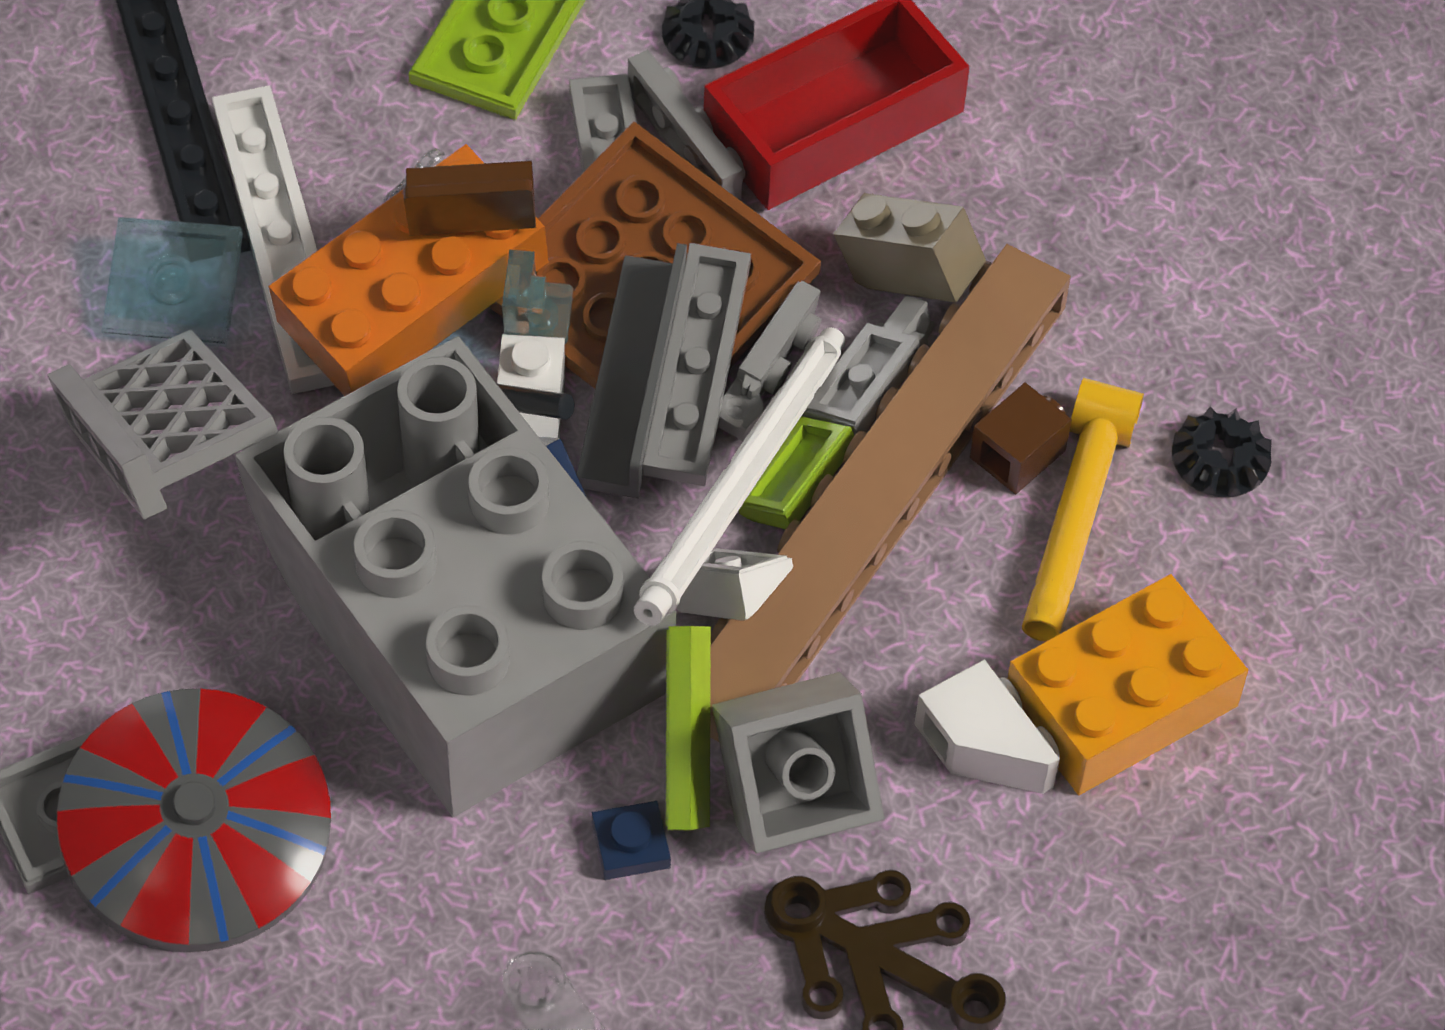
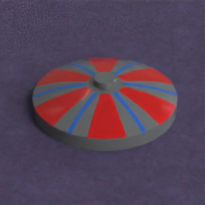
M202 688L172 690L145 697L122 708L102 722L88 736L70 762L61 786L57 808V830L61 856L71 883L84 903L106 925L121 935L140 944L172 952H203L233 946L260 935L284 919L300 904L316 881L325 861L331 825L330 797L323 770L314 752L298 731L280 715L252 699L221 690Z

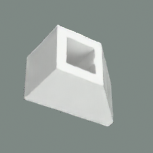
M985 659L919 694L914 725L951 774L1041 794L1054 788L1060 760L1055 740L1044 727H1035L1023 711L1020 696L1014 685L1005 677L998 678Z

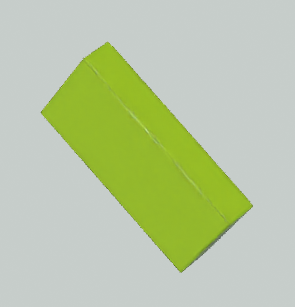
M801 416L739 509V514L753 522L786 529L794 519L800 521L810 507L813 494L821 480L827 474L833 476L842 464L847 447L855 436L852 428L846 425Z

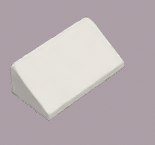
M713 549L681 596L676 609L681 613L744 621L761 607L793 569L792 558H787L786 555Z

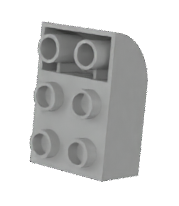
M459 336L278 431L279 433L235 454L241 482L256 523L293 597L453 818L666 694V629H669V626H676V610L665 615L656 626L645 625L636 618L634 607L640 599V589L650 577Z

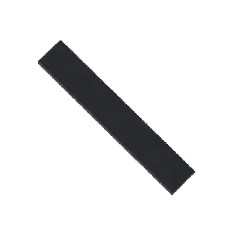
M115 0L191 264L251 251L249 238L177 0Z

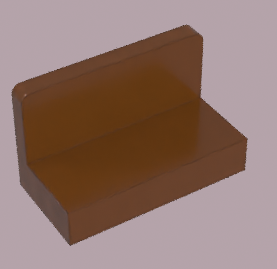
M532 161L406 168V187L403 189L410 236L536 228Z

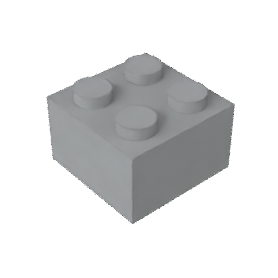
M840 672L712 704L734 820L738 832L756 854L885 820L862 694Z

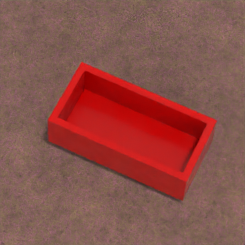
M878 0L704 85L703 110L709 117L714 134L725 148L732 147L741 158L746 174L743 181L764 207L770 210L964 112L970 66L912 0Z

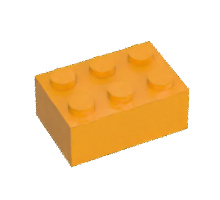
M1169 574L1011 660L1007 679L1016 688L1022 702V709L1035 727H1044L1055 740L1060 754L1058 770L1079 796L1238 707L1249 669L1173 575Z

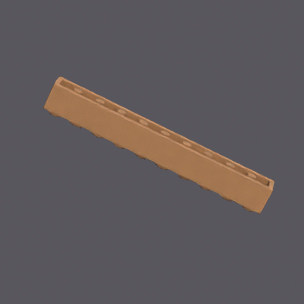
M1006 244L993 263L986 260L972 280L969 288L970 294L963 304L954 302L948 308L939 327V336L931 347L923 344L917 350L908 368V378L901 388L891 387L886 392L877 409L876 422L868 433L860 430L855 434L847 447L843 459L844 465L835 477L827 474L821 480L811 500L810 506L812 509L802 522L794 519L785 529L779 541L777 552L778 555H786L787 558H792L793 569L750 618L744 621L720 618L711 633L710 737L719 742L712 704L794 684L799 681L971 441L974 425L993 410L1062 314L1066 306L1070 275Z

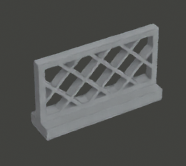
M191 329L85 379H82L70 364L47 374L70 428L143 520L168 509L160 489L279 433L272 415ZM202 380L201 383L188 384L189 381ZM153 383H163L162 386L149 387ZM126 385L123 389H117L121 386ZM222 402L220 406H207L209 403ZM171 405H183L181 408L168 409ZM144 407L142 411H130L132 408ZM230 425H238L232 429H227ZM204 427L201 431L188 432L190 428ZM164 429L160 434H149L151 430ZM171 453H180L167 459Z

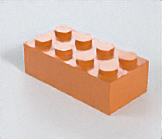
M465 144L436 166L484 164V162ZM401 190L268 286L277 322L339 391L346 396L427 353L548 264L545 226L536 217V228L410 236L404 205V193Z

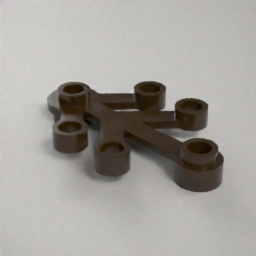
M895 870L882 871L873 880L826 890L809 877L792 876L777 883L767 894L764 905L765 921L769 929L776 936L793 942L804 980L802 1006L811 1017L822 1020L832 1018L839 1013L843 1004L844 991L840 982L829 975L821 941L823 940L846 954L864 1015L863 1029L861 1030H870V1026L878 1021L888 1022L895 1030L904 1029L901 1017L891 1008L881 973L949 1009V1016L959 1030H995L1001 1023L1006 1004V995L1003 987L996 979L986 974L973 973L957 981L898 949L930 941H936L944 946H955L962 943L969 932L970 916L968 911L960 904L944 902L937 905L932 912L858 927L840 917V915L875 907L878 911L886 914H895L904 910L910 900L911 884L904 874ZM885 884H894L902 890L903 895L898 899L888 900L878 893V889ZM799 903L805 905L811 913L806 918L798 919L788 916L785 910L788 906ZM943 916H953L961 922L962 927L955 932H946L938 926L937 920ZM825 988L834 994L835 1000L829 1005L821 1006L811 1000L810 994L816 989ZM970 1001H980L987 1006L989 1013L985 1017H973L964 1011L963 1006Z

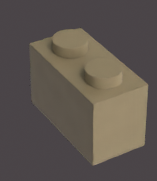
M863 193L833 233L855 283L872 290L957 303L986 262L963 206Z

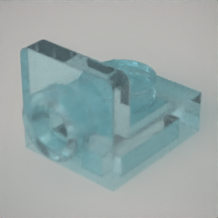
M509 250L502 303L504 334L565 338L566 344L570 327L573 287L569 284L547 282V277L536 276L535 252Z

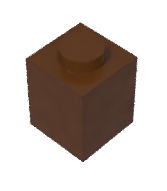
M1024 382L974 425L969 458L1016 495L1066 451L1072 419L1066 415L1064 409L1056 400L1049 396H1042Z

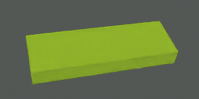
M669 626V629H666V826H668V830H694L710 827L711 626Z

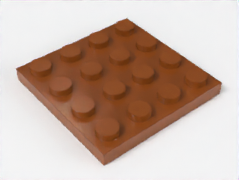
M633 121L538 218L545 226L549 263L502 296L489 308L526 336L565 338V366L596 389L625 255L673 264L677 243L687 245L686 259L690 243L751 253L750 270L729 369L762 335L796 283L804 281L810 284L820 273L821 261Z

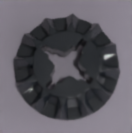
M679 0L676 6L666 7L662 24V39L668 51L678 60L699 68H718L736 62L748 52L754 40L755 21L749 17L746 3L736 4L733 0ZM704 14H709V18L713 20L715 31L712 32V39H707V32H704L701 25V20H704Z
M1210 406L1201 416L1193 417L1188 415L1178 432H1175L1171 450L1172 460L1181 478L1196 490L1217 497H1235L1254 490L1265 480L1272 463V440L1262 435L1259 420L1249 423L1240 418L1237 408L1229 414L1216 413ZM1215 434H1218L1219 440H1223L1226 448H1234L1230 467L1219 451L1212 450Z

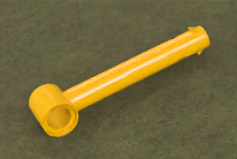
M1084 377L1082 379L1070 427V432L1080 434L1035 580V587L1032 590L1022 623L1023 632L1035 640L1046 642L1061 632L1070 602V595L1075 585L1116 444L1130 447L1134 425L1138 421L1144 393Z

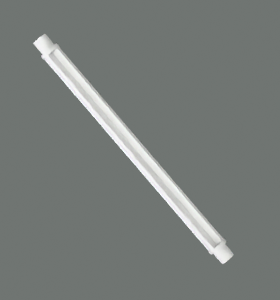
M832 327L825 328L819 336H815L808 342L805 352L787 376L786 382L779 388L732 457L728 467L723 470L672 545L668 555L663 558L652 576L642 585L640 599L634 607L635 616L640 622L645 625L656 626L665 615L672 613L676 609L681 596L814 398L818 388L822 386L841 358V351L846 341L841 331Z

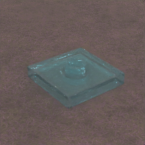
M118 217L101 331L103 336L164 342L191 329L205 345L227 347L243 237L241 228L239 226Z

